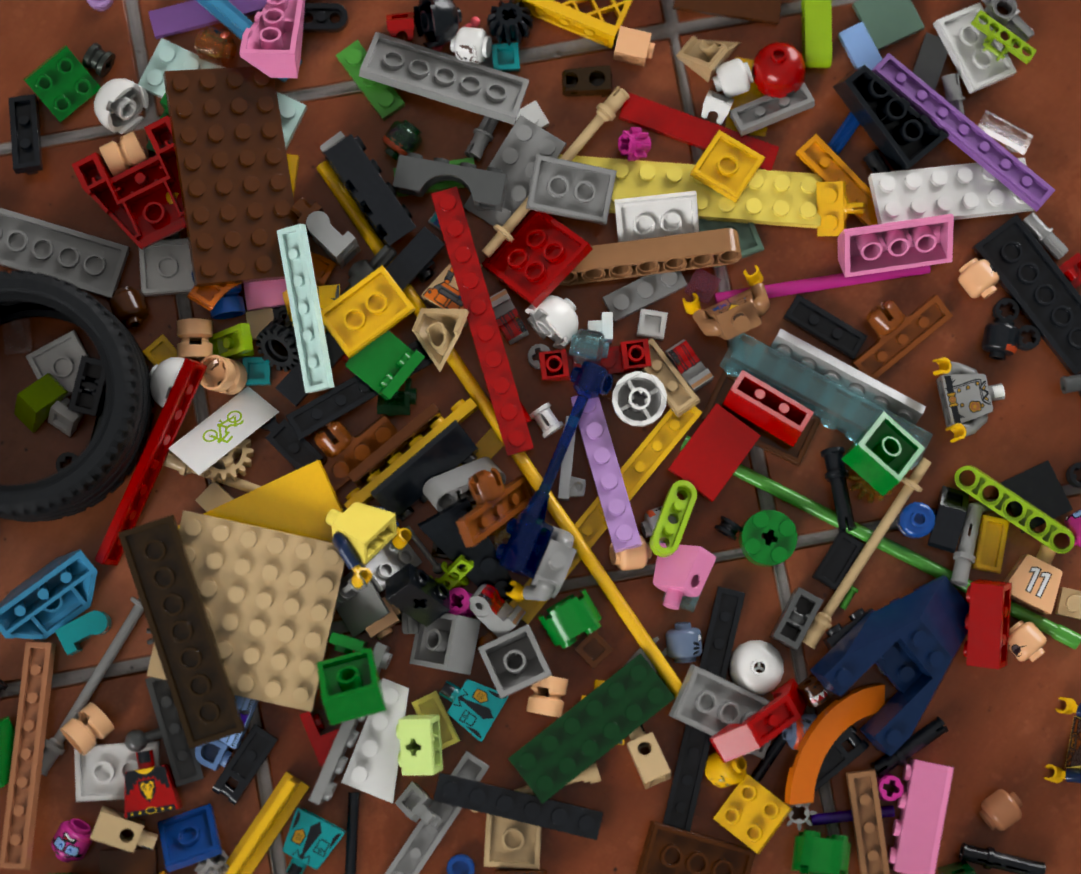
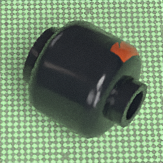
M993 319L992 323H988L985 326L981 347L984 351L990 353L989 358L1006 360V356L1014 355L1017 352L1020 331L1015 327V322L1006 319Z

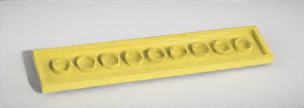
M575 156L572 160L573 162L617 171L609 213H615V199L696 191L698 219L816 229L821 225V216L817 213L816 182H822L823 180L814 173L758 169L737 203L690 176L695 164L642 160L628 161V159Z

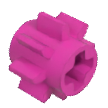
M630 127V131L623 130V134L618 140L621 156H628V161L646 158L647 153L651 149L649 133L642 132L641 127Z

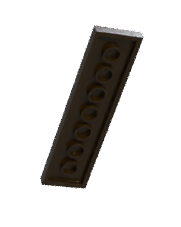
M174 515L119 532L118 535L189 748L192 749L243 732L245 727Z

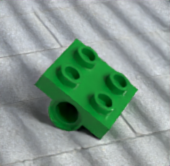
M66 45L23 79L60 123L101 88Z

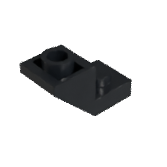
M942 486L935 514V525L929 533L928 546L951 553L955 552L967 514L969 494Z

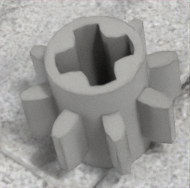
M811 803L787 804L791 808L794 806L797 808L805 807L804 815L806 818L804 820L798 818L795 821L792 818L794 812L791 810L788 814L790 820L786 826L788 827L794 822L797 824L798 831H801V824L804 822L812 826L808 818L809 815H815L816 811H809L808 806Z
M222 849L223 854L197 862L198 864L194 871L197 874H226L230 868L225 864L229 856Z

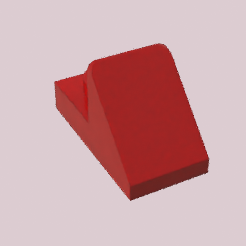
M307 711L299 714L320 767H322L340 728L322 735L321 730L325 729L319 713L314 715L313 711Z

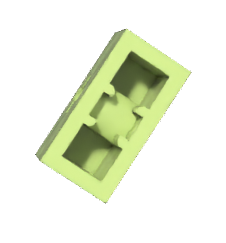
M440 714L407 715L398 719L396 736L400 740L398 764L402 768V776L435 775L442 771Z

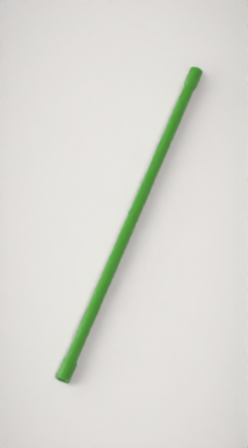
M686 436L680 450L687 444L691 438L690 436ZM742 464L733 473V476L839 528L835 511ZM845 520L846 533L867 543L874 531L855 522L856 529L848 531L847 521ZM883 537L877 546L878 549L935 578L942 575L946 576L949 581L952 578V570L886 537ZM968 579V585L966 587H960L956 585L953 586L967 593V589L973 581ZM1011 601L1010 616L1020 621L1022 620L1024 623L1028 621L1033 622L1040 631L1074 650L1079 646L1081 634L1061 624H1056Z

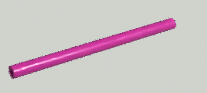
M929 265L845 278L843 273L764 286L768 298L928 274L931 272V267ZM750 288L715 293V303L717 304Z

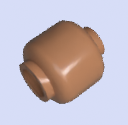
M999 789L981 802L982 810L979 813L991 830L996 828L999 831H1005L1022 818L1020 807L1023 804L1014 792L1009 794L1007 791Z

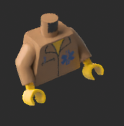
M754 265L756 272L752 275H748L746 269L743 271L748 284L752 287L706 309H701L699 297L696 293H692L694 300L692 302H687L685 298L682 299L686 313L693 314V319L706 336H718L728 340L762 324V316L768 311L770 301L765 286L762 283V273L757 265Z

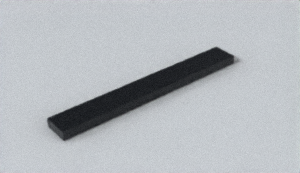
M424 226L385 269L404 292L441 252L445 244ZM327 331L325 336L332 370L345 356V353L329 331ZM300 361L275 387L296 407L309 394L305 393Z

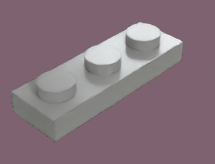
M803 83L797 92L794 90L787 93L786 97L776 98L766 95L730 110V117L742 137L815 107V100L806 84Z
M681 271L646 275L604 296L602 299L608 311L613 312V321L615 323L641 310V308L643 309L687 287V283Z

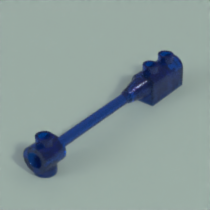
M583 361L581 368L574 367L571 371L570 380L574 383L573 388L577 392L578 397L539 490L535 492L518 518H511L506 528L507 533L511 534L507 544L501 543L496 550V558L500 560L499 566L531 579L534 578L554 530V527L544 521L550 496L549 492L588 399L598 398L599 394H608L613 384L612 374L607 369L592 362Z

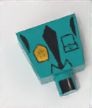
M469 679L465 681L462 688L447 680L439 695L452 702L447 714L480 742L483 741L509 697L501 699L497 690Z
M301 806L297 807L283 847V852L293 857L286 872L288 874H303L307 865L318 870L347 831Z

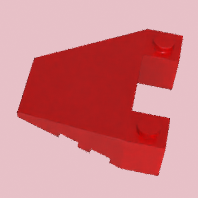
M169 115L144 127L157 155L113 177L104 158L96 152L71 164L82 189L100 205L142 250L186 228ZM167 192L169 193L173 201V204H169V202L166 200Z

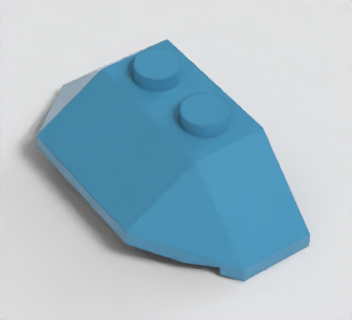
M81 549L57 557L11 590L0 602V632L5 638L47 639L55 633L56 629L66 625L91 607L98 571Z

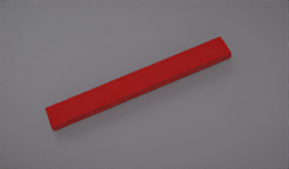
M185 358L94 559L98 563L118 565L124 552L118 533L136 526L170 451L168 448L172 446L207 369V365Z

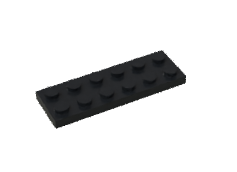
M1016 214L977 243L972 249L980 259H986L999 275L998 282L1011 299L1017 302L1019 309L1032 326L1039 330L1042 339L1070 375H1076L1081 371V295Z

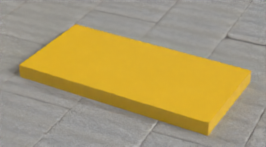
M317 460L203 514L332 542V526L326 523V516L331 509H336L342 513L344 511L321 460Z

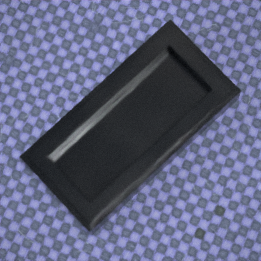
M838 532L812 578L835 591L865 544L846 532Z

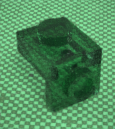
M412 378L406 379L405 391H397L390 400L386 401L378 395L377 414L388 416L410 415L411 404L416 405L417 388H412Z

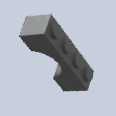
M407 153V156L399 155L393 181V188L396 193L423 197L426 191L433 185L442 181H454L462 184L470 191L475 207L502 212L508 185L507 174H504L503 170L494 167H487V170L477 169L476 165L467 162L454 165L449 164V160L435 157L432 161L423 159L422 155L416 153Z

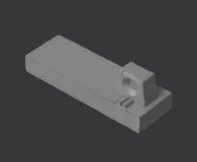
M566 416L558 501H568L569 497H584L586 480L571 476L577 417Z

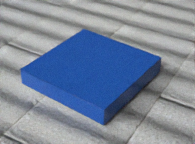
M211 803L157 822L165 868L168 873L223 854L214 809Z

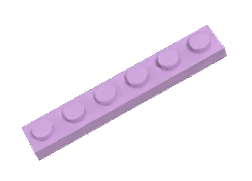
M596 390L571 397V403L575 417H577V424L614 552L618 553L640 547L642 542L598 392Z

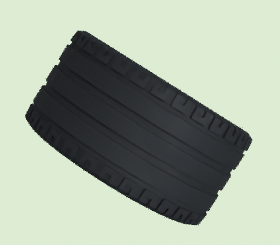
M11 270V273L0 271V326L14 320L30 317H48L73 323L81 327L89 336L103 364L106 378L105 407L100 425L86 449L71 464L50 477L27 484L0 485V518L21 522H43L62 519L65 516L69 517L86 510L85 508L93 507L100 501H103L107 498L106 495L109 492L113 493L125 481L123 478L126 475H130L138 464L139 460L137 458L143 453L149 440L147 435L148 431L151 432L154 418L152 413L154 399L150 392V370L148 365H146V359L141 348L125 325L94 297L67 281L38 272L35 274L31 271Z

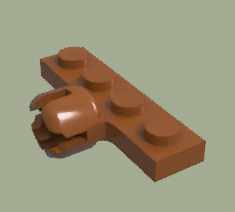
M937 295L930 297L908 316L901 312L894 301L886 300L876 306V311L872 309L866 317L867 322L877 333V341L853 360L851 364L855 369L877 379L953 317V315Z
M384 414L356 436H352L341 422L333 421L326 425V427L335 436L334 439L330 440L322 429L314 437L316 445L326 455V461L322 465L334 491L351 479L347 475L398 432Z
M491 468V472L487 470L478 471L468 478V486L473 499L476 501V507L456 521L465 547L477 545L535 501L525 476L515 478L506 486H504L501 475L496 468Z

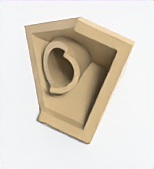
M692 36L676 56L704 80L709 82L716 73V68L729 58L741 42L704 40Z
M421 308L412 332L439 372H441L461 334L469 314L467 309Z

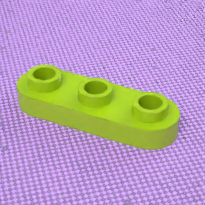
M679 480L668 490L649 541L652 552L659 557L671 556L678 549L697 499V490L689 481ZM677 494H682L684 500H680ZM668 516H674L677 521L676 524L670 523ZM659 541L665 542L667 547H661Z

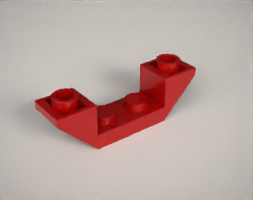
M648 339L620 342V346L566 352V349L539 352L542 380L571 381L603 377L607 374H624L651 367Z
M795 678L790 679L772 692L774 700L741 724L730 723L709 738L723 763L761 748L802 717L807 703L797 688L798 684Z

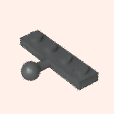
M154 677L145 679L159 728L147 732L138 729L130 731L125 737L126 747L130 751L139 752L146 747L147 743L163 739L176 787L203 779L204 776L200 763L195 756V748H189L167 680Z

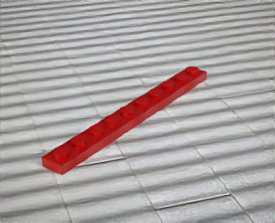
M453 187L432 193L431 198L464 309L469 311L467 321L507 457L533 450L532 439L458 188Z

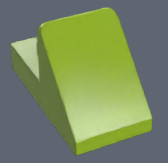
M249 323L237 324L213 334V337L209 339V342L213 344V355L233 360L254 355L253 338Z

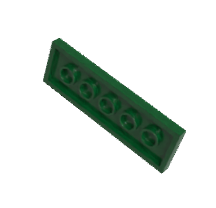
M640 653L511 755L508 760L539 800L544 803L674 700L675 696Z

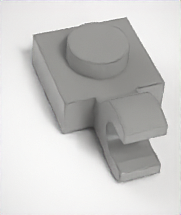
M413 781L395 802L405 815L414 822L421 819L425 824H431L433 828L437 829L443 821L438 814L429 808L433 799Z

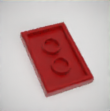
M716 403L667 470L679 479L692 483L698 493L710 502H713L761 435Z

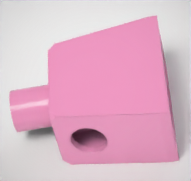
M660 543L661 547H667L666 543ZM680 544L671 556L665 558L657 556L653 584L666 593L663 606L679 610L683 596L698 597L714 565L716 556L701 546Z

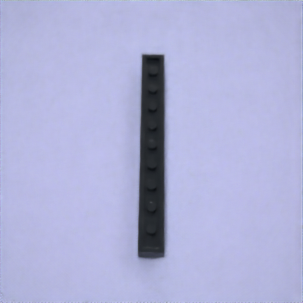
M718 586L699 667L726 679L745 593ZM685 724L662 824L690 831L711 741L709 738L712 736Z

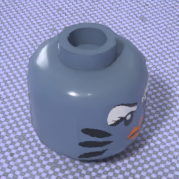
M691 622L674 623L675 628L669 629L665 635L667 655L674 659L675 663L695 662L696 657L700 656L703 651L701 630L691 627Z

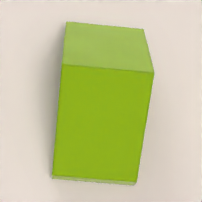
M47 373L17 394L14 414L32 432H36L49 416L50 407L56 401L61 402L68 391L50 373Z

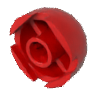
M784 42L768 44L754 58L752 77L757 85V89L762 94L776 98L786 97L787 93L794 90L797 92L805 81L806 66L803 56L790 44Z

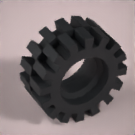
M277 318L271 321L257 335L256 346H260L257 349L259 354H264L262 359L270 361L268 365L271 367L276 365V370L281 371L284 369V372H288L300 360L294 327L292 326L293 322L289 320L286 323L284 318L280 320Z

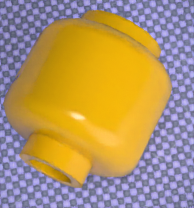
M714 752L708 757L705 765L707 779L719 788L741 783L747 772V762L743 756L723 763L717 752Z

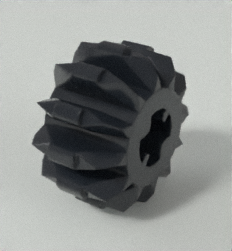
M500 0L499 7L492 6L487 23L489 33L492 37H496L498 43L506 40L510 46L512 41H517L520 44L522 37L529 38L530 30L533 27V19L531 18L529 7H524L522 1L514 4L513 0L506 4Z

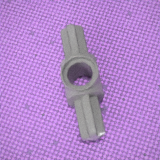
M981 0L986 5L984 10L994 20L1007 27L1025 42L1032 38L1034 31L1018 16L1021 11L1017 8L1016 0ZM997 7H1004L1008 15L1000 14Z

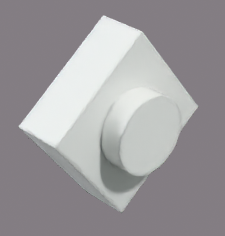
M536 100L520 109L517 119L521 115L542 129L549 126V121Z

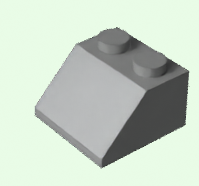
M445 613L427 627L418 622V633L414 637L409 664L471 675L481 621Z
M529 624L478 647L501 699L552 675Z

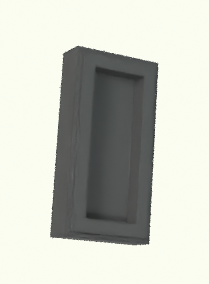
M929 33L925 34L912 71L933 90L936 89L948 54L940 37Z

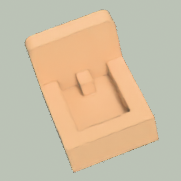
M385 597L382 600L390 613L365 628L372 639L378 637L379 640L385 638L393 632L391 627L400 622L397 617L401 614L400 609L386 601Z

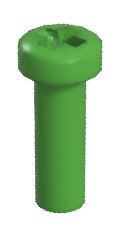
M851 586L840 608L846 610L855 592L858 593L859 591L856 587Z

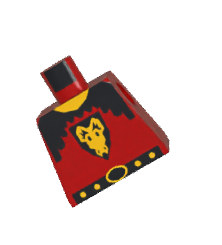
M153 750L137 752L138 770L125 772V819L182 808V802L169 765L155 766Z

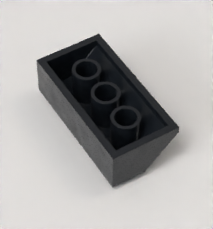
M455 420L370 493L382 507L396 514V520L400 519L403 522L415 512L413 507L421 501L424 504L428 501L423 494V486L430 478L476 460L478 457L475 454L478 452V448Z

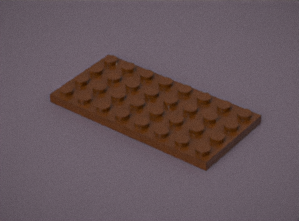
M254 66L165 71L163 77L195 287L285 279L277 230L297 225L298 223L296 214L291 210V207L294 205L275 79L270 78Z

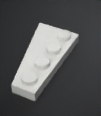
M383 678L381 686L386 711L368 715L341 783L394 803L399 765L398 754L400 751V740L396 736V726L398 719L406 716L409 688Z

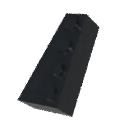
M866 65L851 71L833 86L895 171L911 168L948 137L943 130H938L930 123L931 120L924 114L920 115L910 106L911 103L904 97L900 98L894 93L891 87Z
M347 134L322 151V154L381 241L390 246L416 228L411 220L413 217L404 204L401 205L395 197L397 193L390 182L385 183L380 176L382 170L374 159L369 160L364 153L367 148L358 135L353 137L352 134Z

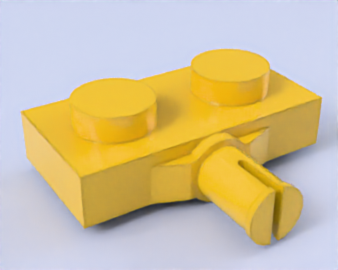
M846 181L816 182L817 213L821 216V225L817 227V237L839 236L843 229H846V221L849 214L865 213V209H855V207H865V203H849L846 196Z

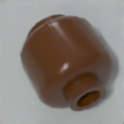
M127 286L117 289L109 301L112 314L127 329L140 327L149 315L143 293L133 287Z

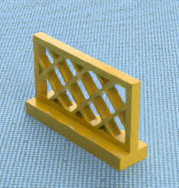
M515 0L514 4L522 1L524 7H529L531 16L612 49L620 26H622L633 0H624L616 3L615 0H609L611 5L601 9L598 8L595 0H589L594 11L586 14L579 11L577 4L588 0H569L564 3H559L555 0ZM614 10L618 18L615 26L605 22L602 14Z
M285 772L225 863L230 867L226 874H253L310 788L309 785L290 772Z

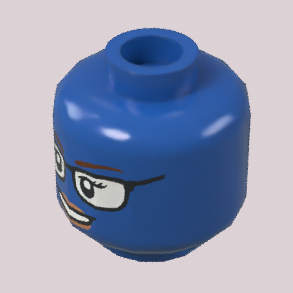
M913 502L904 506L897 516L899 531L911 539H918L928 535L935 525L933 510L922 502Z

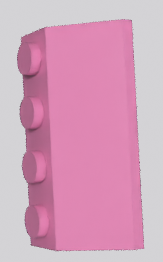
M953 214L843 229L838 236V261L845 278L952 262Z
M910 759L909 764H905L902 779L906 781L902 796L897 801V807L901 808L899 819L894 820L892 835L896 837L894 847L889 848L887 855L891 870L903 874H935L954 767Z

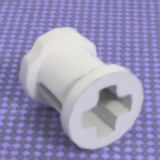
M549 402L540 406L529 415L543 431L542 436L544 439L564 426V423L558 421L551 411Z

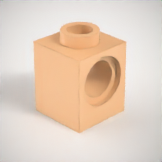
M620 26L613 59L645 66L646 58L652 59L655 43L650 42L652 33Z

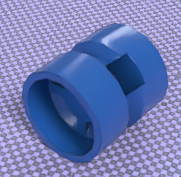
M241 284L231 289L216 303L210 312L211 319H230L246 313L244 298L239 296V293L242 291Z

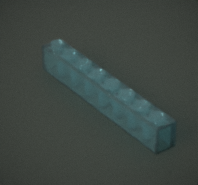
M745 333L734 337L719 365L728 375L738 377L742 370L746 371L814 412L813 416L819 418L822 425L829 429L841 431L853 442L884 411L925 447L924 451L910 468L911 470L920 462L933 436L928 431Z

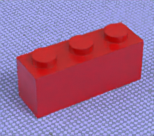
M744 370L739 374L722 404L794 447L814 413L812 410Z
M978 579L971 582V585L968 587L966 600L970 604L969 613H967L965 618L968 641L965 642L963 649L964 657H967L966 665L998 670L1007 666L1012 583Z

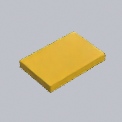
M381 265L323 308L321 314L323 325L350 359L414 312L416 308L385 267Z

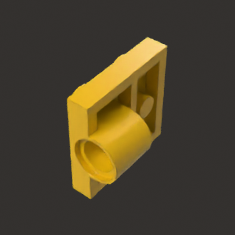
M746 774L744 780L737 785L713 819L754 852L760 854L792 808L750 775Z

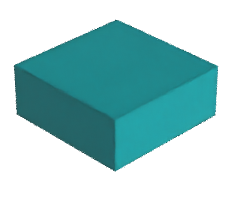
M518 42L511 43L510 46L507 43L492 44L493 69L503 72L520 71Z
M243 357V365L247 371L245 386H271V366L268 365L270 363L268 359L264 361L262 357Z

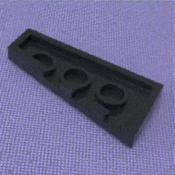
M467 497L418 524L419 528L452 562L461 554L465 556L467 561H474V567L466 576L478 588L482 584H489L498 590L502 599L506 600L509 598L505 593L513 590L514 587L509 584L513 580L490 538L487 536L477 545L465 547L459 533L456 521L473 510ZM460 564L457 567L461 570L465 564Z

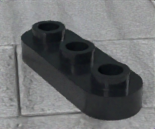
M305 3L304 18L312 16L313 20L310 23L304 22L303 32H340L348 25V13L341 4ZM333 16L340 17L337 23L330 21Z

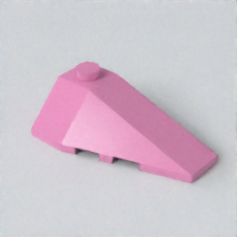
M266 0V5L262 11H258L254 16L255 21L252 26L246 28L242 35L240 57L270 78H298L305 0Z

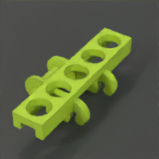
M982 10L976 14L970 23L987 35L984 39L986 42L982 44L984 46L982 51L989 50L997 56V62L1000 59H1004V55L1010 52L1025 64H1028L1037 51ZM979 18H980L981 20H983V21H984L985 23H987V24H986V25L981 24V23L979 22ZM1001 32L1007 33L1009 39L1003 40L1000 36ZM994 39L1005 46L1001 51L991 45ZM1022 49L1028 54H1030V56H1025L1022 52Z
M462 554L448 567L447 562L443 561L441 568L445 574L440 579L436 577L434 580L444 584L449 591L462 585L467 586L469 580L465 575L474 567V561H467ZM460 564H465L461 570L457 567Z

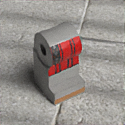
M506 289L491 296L490 300L499 330L508 344L512 345L528 336V330L519 317V313Z
M681 340L665 351L668 359L694 392L713 380L714 376L708 368H705L686 340Z
M489 584L479 586L469 599L470 610L498 638L506 635L516 627L526 613L519 605L513 609L500 597L498 590Z

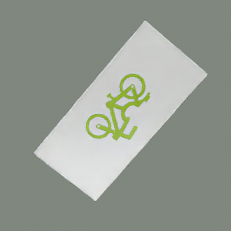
M247 386L168 449L200 475L278 414L279 411Z

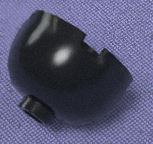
M419 0V6H414L416 30L419 37L424 35L427 41L423 43L425 47H439L447 44L456 36L459 23L462 22V13L452 0Z

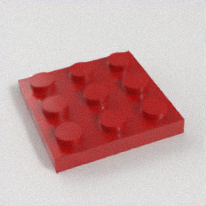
M533 210L511 233L514 240L512 242L504 240L493 255L485 259L482 265L489 273L537 308L593 248L587 241L548 213Z

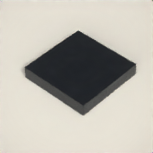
M1048 460L1001 482L1002 485L1053 519L1073 510ZM1012 501L1008 503L1013 516L1022 514L1023 508L1019 502ZM1035 517L1031 520L1030 526L1033 529L1046 522L1041 517Z

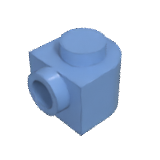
M220 740L195 748L197 761L214 771L219 770L220 766L224 768L227 766L232 752L228 751L230 746Z

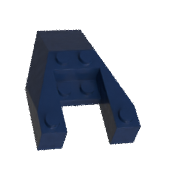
M944 575L914 589V592L902 598L890 601V604L876 611L868 612L810 669L826 690L842 696L874 663L877 664L898 692L860 730L877 750L889 756H892L911 737L968 634V630L965 629V618L967 613H969V604Z

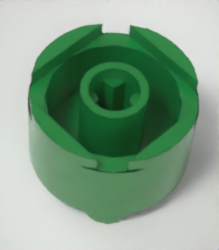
M776 510L757 512L744 522L741 527L742 530L739 532V545L748 561L760 567H771L786 561L793 554L797 545L795 524L788 516ZM770 532L774 542L766 545L765 539L761 537Z
M586 589L579 590L581 596L575 597L571 594L546 609L549 614L546 617L542 614L537 616L554 646L560 645L565 649L577 641V635L582 632H586L588 635L601 627L599 621L602 619V616Z
M808 830L799 832L798 836H795L791 871H799V873L848 874L851 849L848 836L832 834L831 836H826V838H820V832Z

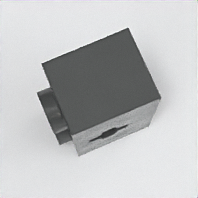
M800 587L795 588L769 637L792 650H798L824 600Z

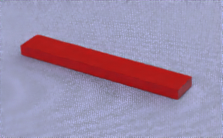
M628 92L630 98L623 104L619 120L702 150H706L718 130H721L765 157L759 169L772 170L780 147L748 135L741 137L737 131Z

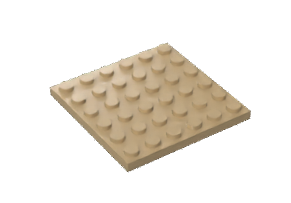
M184 510L179 532L233 694L312 712L319 686L316 662L324 661L345 567V562L332 542ZM154 643L147 676L167 680Z

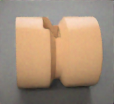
M134 131L121 136L119 143L111 141L99 147L113 177L126 171L129 167H133L148 159Z
M188 318L177 321V337L181 339V342L177 344V357L201 362L205 357L213 355V344L209 342V339L213 337L212 320ZM189 341H201V344H189Z
M209 355L201 361V363L207 365V369L200 382L202 387L227 395H235L245 387L247 371L241 362L219 355Z
M549 676L532 684L530 688L534 691V694L528 698L526 711L558 718L562 716L564 702L561 700V696L566 695L569 679Z
M92 702L88 703L78 712V719L72 718L60 728L67 741L84 756L96 746V739H104L115 728L103 711Z

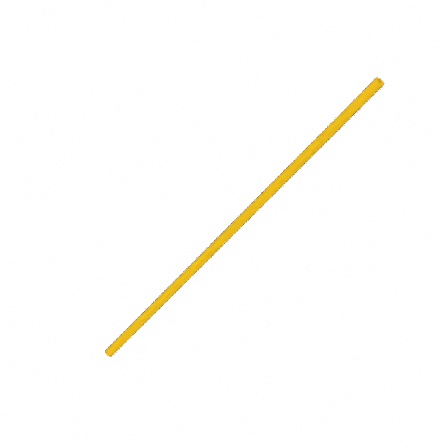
M328 161L320 163L316 167L317 171L374 255H376L384 246L383 242ZM410 284L405 289L404 294L416 308L414 314L417 317L420 309L427 307ZM453 347L447 359L448 364L503 443L491 401ZM523 452L512 455L511 457L560 529L568 531L573 535L574 543L572 547L577 550L576 553L676 698L682 686L678 676L527 454Z

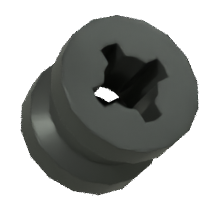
M94 43L85 53L82 65L87 69H94L97 75L104 77L112 68L116 55L111 51L106 52L102 50L101 45Z

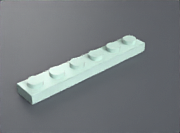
M297 224L277 230L305 393H314L334 388V381L306 225Z

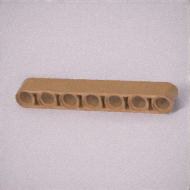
M724 228L591 246L593 250L559 285L569 286L734 264L742 258L739 235L735 229Z

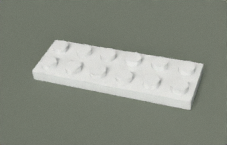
M1025 157L1017 158L1026 165ZM977 162L873 173L868 177L878 224L953 214L954 220L1034 211L1033 208Z

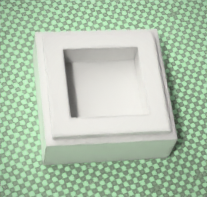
M641 308L636 336L663 341L668 313Z

